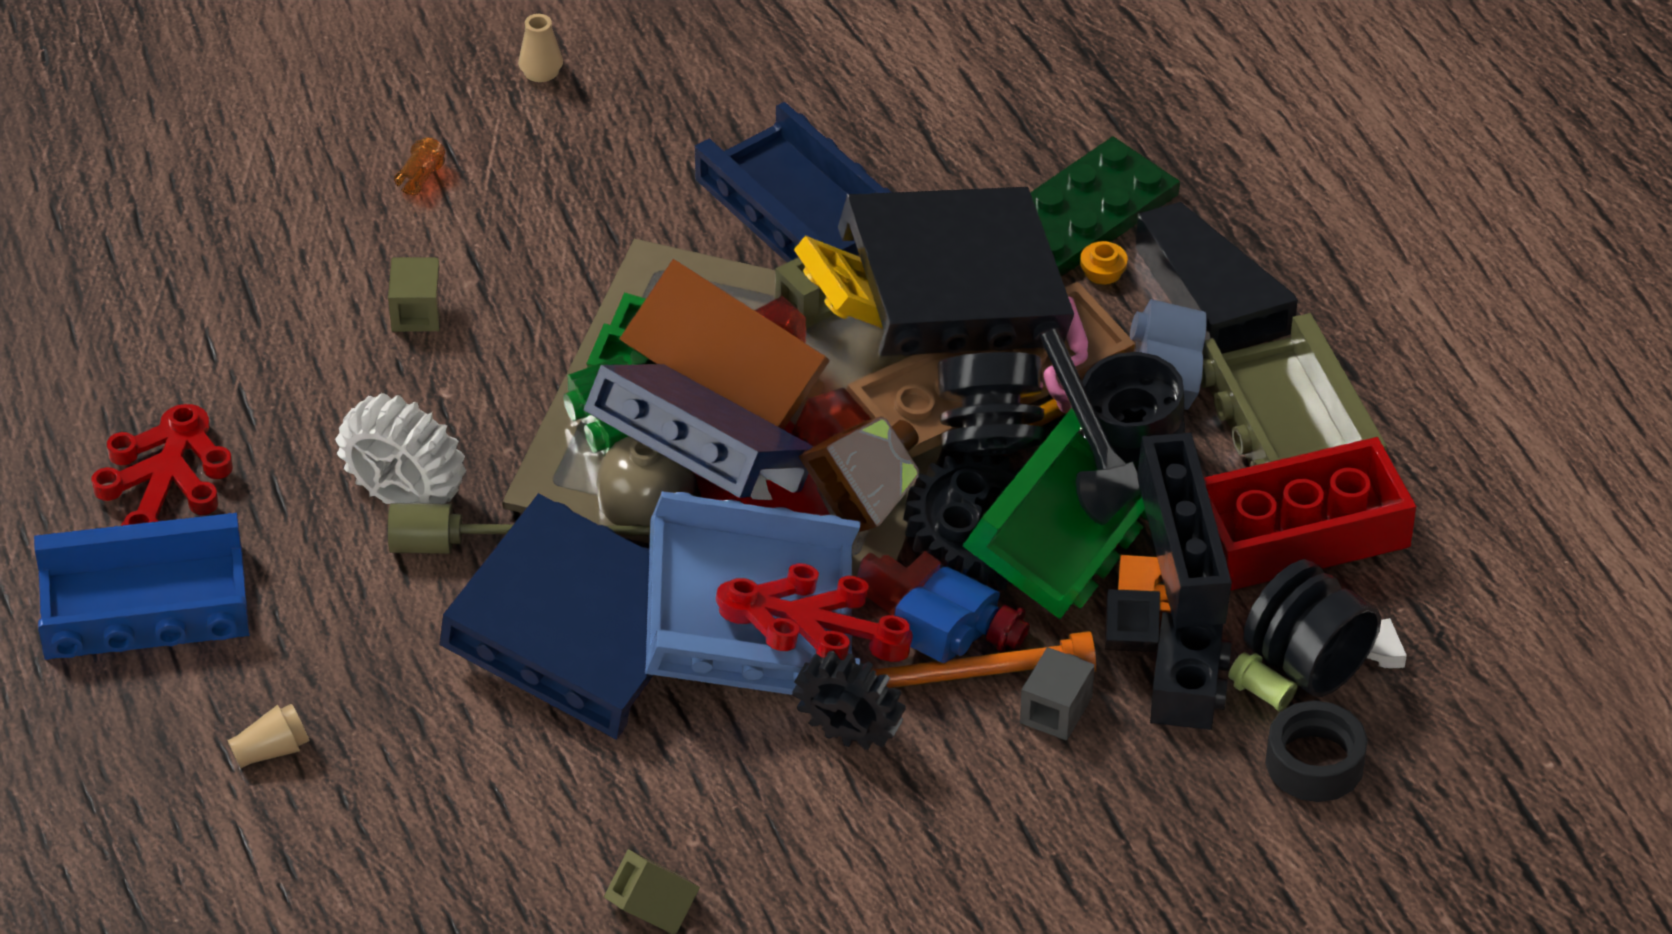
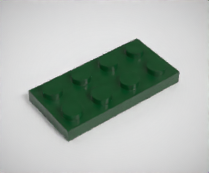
M1112 136L1031 191V196L1060 276L1062 277L1080 264L1081 253L1085 247L1095 242H1112L1137 224L1139 213L1160 208L1178 196L1180 181Z

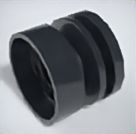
M988 352L960 355L938 362L939 397L950 401L962 402V407L954 408L940 415V424L957 428L942 433L941 445L943 449L954 452H966L977 456H997L1037 447L1046 440L1044 428L1027 425L1042 420L1044 418V409L1039 406L1021 403V399L1039 394L1043 390L1041 357L1035 354L1020 352Z
M1127 352L1117 353L1104 358L1086 372L1082 383L1112 447L1126 464L1133 462L1137 473L1142 436L1185 433L1183 380L1173 364L1157 355Z
M1302 559L1291 563L1279 572L1263 589L1250 610L1244 626L1243 639L1249 649L1259 655H1263L1266 662L1270 665L1283 667L1286 676L1310 695L1323 697L1335 692L1344 685L1362 666L1379 635L1382 617L1376 607L1354 591L1348 589L1341 590L1338 579L1332 575L1325 574L1319 565L1313 561Z

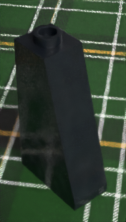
M1182 202L1138 214L1137 251L1172 304L1206 312L1205 340L1213 338L1221 354L1291 335L1292 320L1296 316L1298 303L1294 293Z

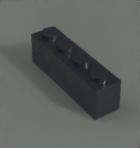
M1192 432L1142 436L1137 480L1175 628L1226 624L1232 581Z

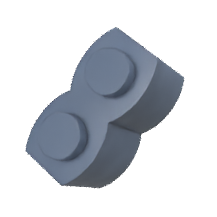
M1150 299L1143 313L1138 311L1135 313L1130 329V339L1136 341V352L1157 355L1173 364L1182 376L1184 407L1188 410L1199 394L1203 370L1202 351L1206 334V312Z

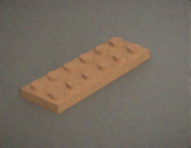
M1078 281L1065 287L1068 297L1074 299L1088 340V358L1084 363L1075 366L1082 380L1086 372L1098 361L1117 353L1133 352L1135 342L1130 339ZM1066 338L1064 344L1069 352L1070 357L1076 355L1070 349ZM1045 348L969 351L954 354H916L847 384L845 398L865 421L882 416L888 420L891 426L899 420L910 423L919 436L918 443L908 451L911 458L941 445V435L943 432L957 429L956 427L940 424L941 413L962 407V402L950 401L939 397L937 368L939 361L960 355L988 352H1020L1035 354L1041 357L1043 390L1039 394L1021 399L1022 404H1030L1050 395L1044 380V371L1049 366H1052V363ZM1056 375L1057 381H1058V383L1060 384V380H1059L1058 376Z

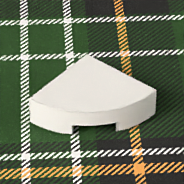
M1391 619L1381 620L1379 635L1367 658L1378 661V666L1404 668L1407 655Z

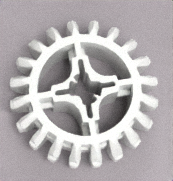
M381 393L377 397L368 396L364 401L359 402L344 417L343 424L339 427V434L335 439L340 447L337 455L346 461L344 470L354 474L357 478L355 484L364 486L369 491V497L376 496L386 504H445L450 502L458 492V487L462 483V477L466 472L462 464L465 456L456 449L459 441L448 436L446 433L447 425L438 424L433 419L432 413L426 414L420 410L417 402H413L410 405L407 404L399 395L391 399L388 395Z

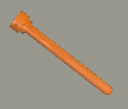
M1091 631L1069 634V639L1060 640L1059 646L1048 647L1065 654L1075 655L1084 661L1095 664L1094 672H1096V654ZM1047 647L950 659L946 663L934 661L873 670L876 671L875 675L877 676L887 674L890 677L886 684L888 688L1026 671L1035 668Z

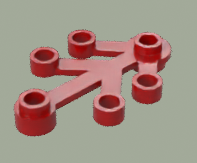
M193 404L177 405L168 409L162 415L160 425L136 436L127 432H119L109 437L107 440L108 456L110 461L116 465H128L137 459L138 454L160 445H165L161 453L124 470L118 471L111 467L97 470L91 477L93 492L96 498L103 501H111L118 498L123 491L150 479L138 510L129 513L121 526L158 522V515L173 480L187 497L189 509L197 515H207L214 512L218 507L217 489L210 482L200 481L182 457L186 449H192L202 460L204 474L211 479H222L230 475L233 470L231 453L225 447L215 446L206 435L210 423L208 414L203 408ZM221 461L219 464H212L213 462ZM200 497H208V498L203 499V500H199V499H198V498H200Z
M798 563L789 567L787 578L758 585L746 578H736L721 584L717 589L716 602L719 606L720 615L733 623H752L766 637L767 645L775 650H793L796 647L798 634L800 633L816 649V654L825 658L829 651H834L840 660H845L850 645V640L845 635L848 634L870 640L869 650L875 657L881 660L898 662L905 660L909 656L913 634L909 629V623L905 619L888 615L882 617L879 623L831 612L845 607L859 608L865 604L869 586L862 578L844 576L839 579L837 590L794 601L780 599L793 594L808 596L816 591L819 572L811 565Z

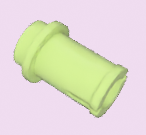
M1243 652L1235 660L1228 674V677L1234 681L1236 689L1241 691L1246 688L1275 707L1274 709L1279 712L1289 705L1297 691L1295 682L1286 679L1263 664L1262 657L1257 653L1249 655Z

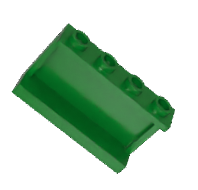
M1072 408L984 514L963 544L964 548L1058 619L1063 617L1072 604L1080 609L1085 605L1099 586V584L1092 580L1094 575L1097 574L1104 580L1120 559L1121 554L1114 549L1119 545L1127 550L1144 527L1137 521L1138 518L1141 516L1148 521L1141 494L1125 504L1105 525L1101 526L1095 523L1086 514L1080 505L1077 495V473L1096 471L1097 467L1087 439L1079 434L1082 428Z

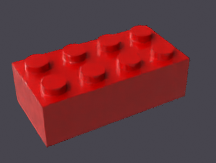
M1378 437L1204 477L1232 581L1231 591L1269 582L1291 563L1302 559L1313 561L1323 569L1411 547L1417 506Z

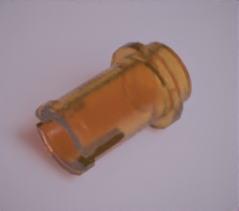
M430 137L414 142L410 150L411 156L394 176L397 187L403 183L405 178L409 179L401 189L406 194L418 195L432 172L439 170L445 163V149L443 145Z

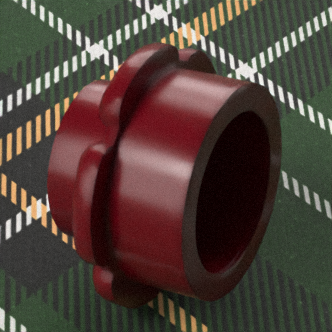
M1003 605L992 620L986 635V641L997 646L999 653H1004L1008 647L1018 650L1023 644L1030 629V623L1023 620L1025 609L1020 607L1016 611L1007 605Z

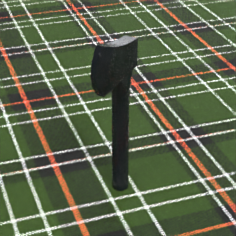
M1054 328L1039 335L1089 443L1097 467L1096 471L1077 473V495L1080 505L1086 514L1095 523L1102 526L1125 504L1141 494L1137 480L1138 473L1133 462L1126 464L1112 447L1058 328Z

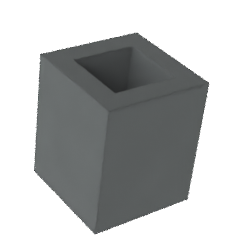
M1047 647L1021 690L1020 723L1067 741L1092 699L1095 664L1084 661L1075 655L1065 654Z

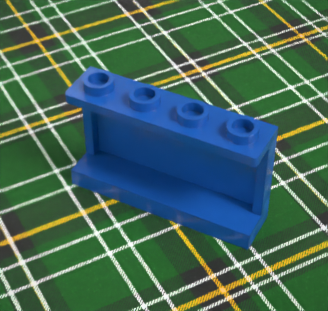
M237 513L34 536L40 590L41 619L38 620V630L45 660L250 636L242 543Z

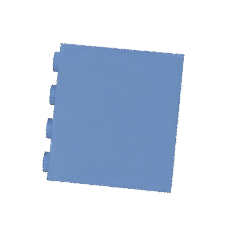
M662 491L650 520L645 674L792 695V691L797 685L794 683L805 662L809 663L813 655L816 654V649L800 633L798 634L796 647L793 650L778 651L771 648L766 643V637L752 623L737 624L724 619L720 615L719 606L716 602L717 589L721 584L736 578H746L754 581L757 585L787 578L791 565L803 563L813 566L819 572L816 591L808 596L793 594L780 599L794 601L837 590L840 578L852 576V544L860 529V522L841 519L835 515L820 516L794 512L783 507L768 508L743 504L737 500L722 501L696 497L685 492L670 493ZM845 607L831 611L852 617V608ZM845 634L850 640L848 653L852 654V635ZM855 658L856 664L859 665L860 658Z

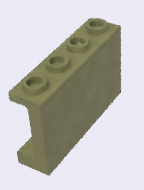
M1311 313L1293 317L1290 338L1221 354L1213 338L1204 341L1201 386L1209 388L1214 397V406L1218 418L1221 421H1227L1232 431L1235 449L1239 455H1245L1250 467L1374 437L1379 438L1386 451L1387 445Z

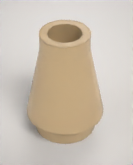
M533 14L526 18L525 32L518 65L526 78L534 82H547L554 79L563 65V58L552 29V21L550 17L544 14Z
M277 704L240 734L227 741L240 768H243L252 763L300 752L299 746L310 740L294 706L289 704L280 709Z

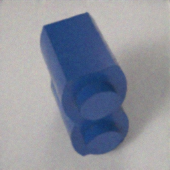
M943 567L936 571L923 587H916L906 594L896 606L894 616L901 617L909 623V629L913 634L912 648L941 663H946L956 655H964L973 641L980 638L983 634L987 635L990 624L1000 609L997 607L1000 592L950 567Z

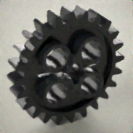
M964 453L962 464H958L950 456L945 457L943 468L934 463L929 464L927 475L919 473L914 487L911 486L909 488L903 520L908 522L905 535L915 538L913 551H927L925 559L927 566L940 562L943 564V567H950L968 577L977 578L978 582L986 586L988 580H995L1001 590H1006L1008 580L964 548L963 544L981 520L989 494L997 493L998 499L1024 466L1013 471L1009 469V458L1005 457L999 465L992 464L990 456H983L980 463L975 462L969 453Z

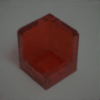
M925 551L908 568H905L889 555H883L881 558H878L873 553H868L861 561L857 577L865 580L869 586L867 598L894 616L896 606L903 597L914 588L923 587L927 580L939 570L941 562Z

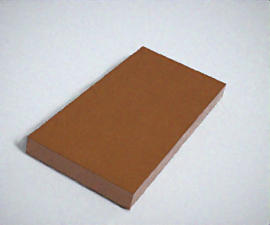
M672 259L619 338L623 343L655 364H664L783 430L830 362L822 353L675 259Z

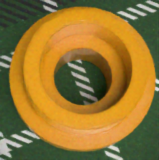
M1101 241L1092 243L1083 249L1080 265L1090 281L1106 285L1119 280L1127 268L1128 257L1125 250L1119 245Z

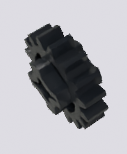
M829 651L825 658L815 654L809 663L805 662L794 681L797 685L792 691V696L801 700L796 707L797 710L811 714L812 717L808 722L811 727L823 726L822 730L825 732L826 738L831 739L832 737L838 738L840 736L844 746L850 747L853 740L858 741L864 750H869L873 742L883 747L888 738L893 739L903 721L902 715L906 710V705L897 702L902 694L899 689L886 686L890 679L887 674L875 675L876 671L873 670V664L869 661L865 664H856L853 654L848 653L845 660H840L834 651Z

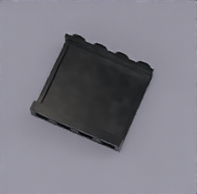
M1029 187L847 194L838 229L842 241H855L884 329L878 349L879 356H911L933 353L954 354L969 351L1044 348L1039 335L1054 328H1058L1063 342H1065L1074 317V311Z

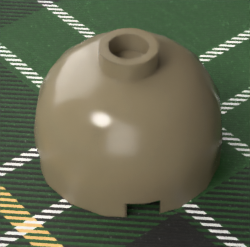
M628 436L616 442L602 458L596 481L599 507L608 520L616 525L648 526L662 491L670 493L685 492L693 496L695 495L696 480L694 472Z

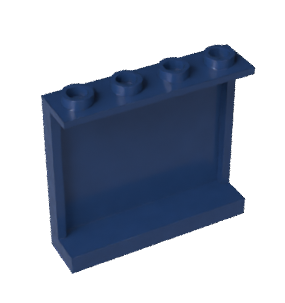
M538 493L443 614L439 645L617 740L627 726L630 707L654 676L645 674L650 549L642 548L617 535L609 527L598 525L573 512L567 505L554 502Z

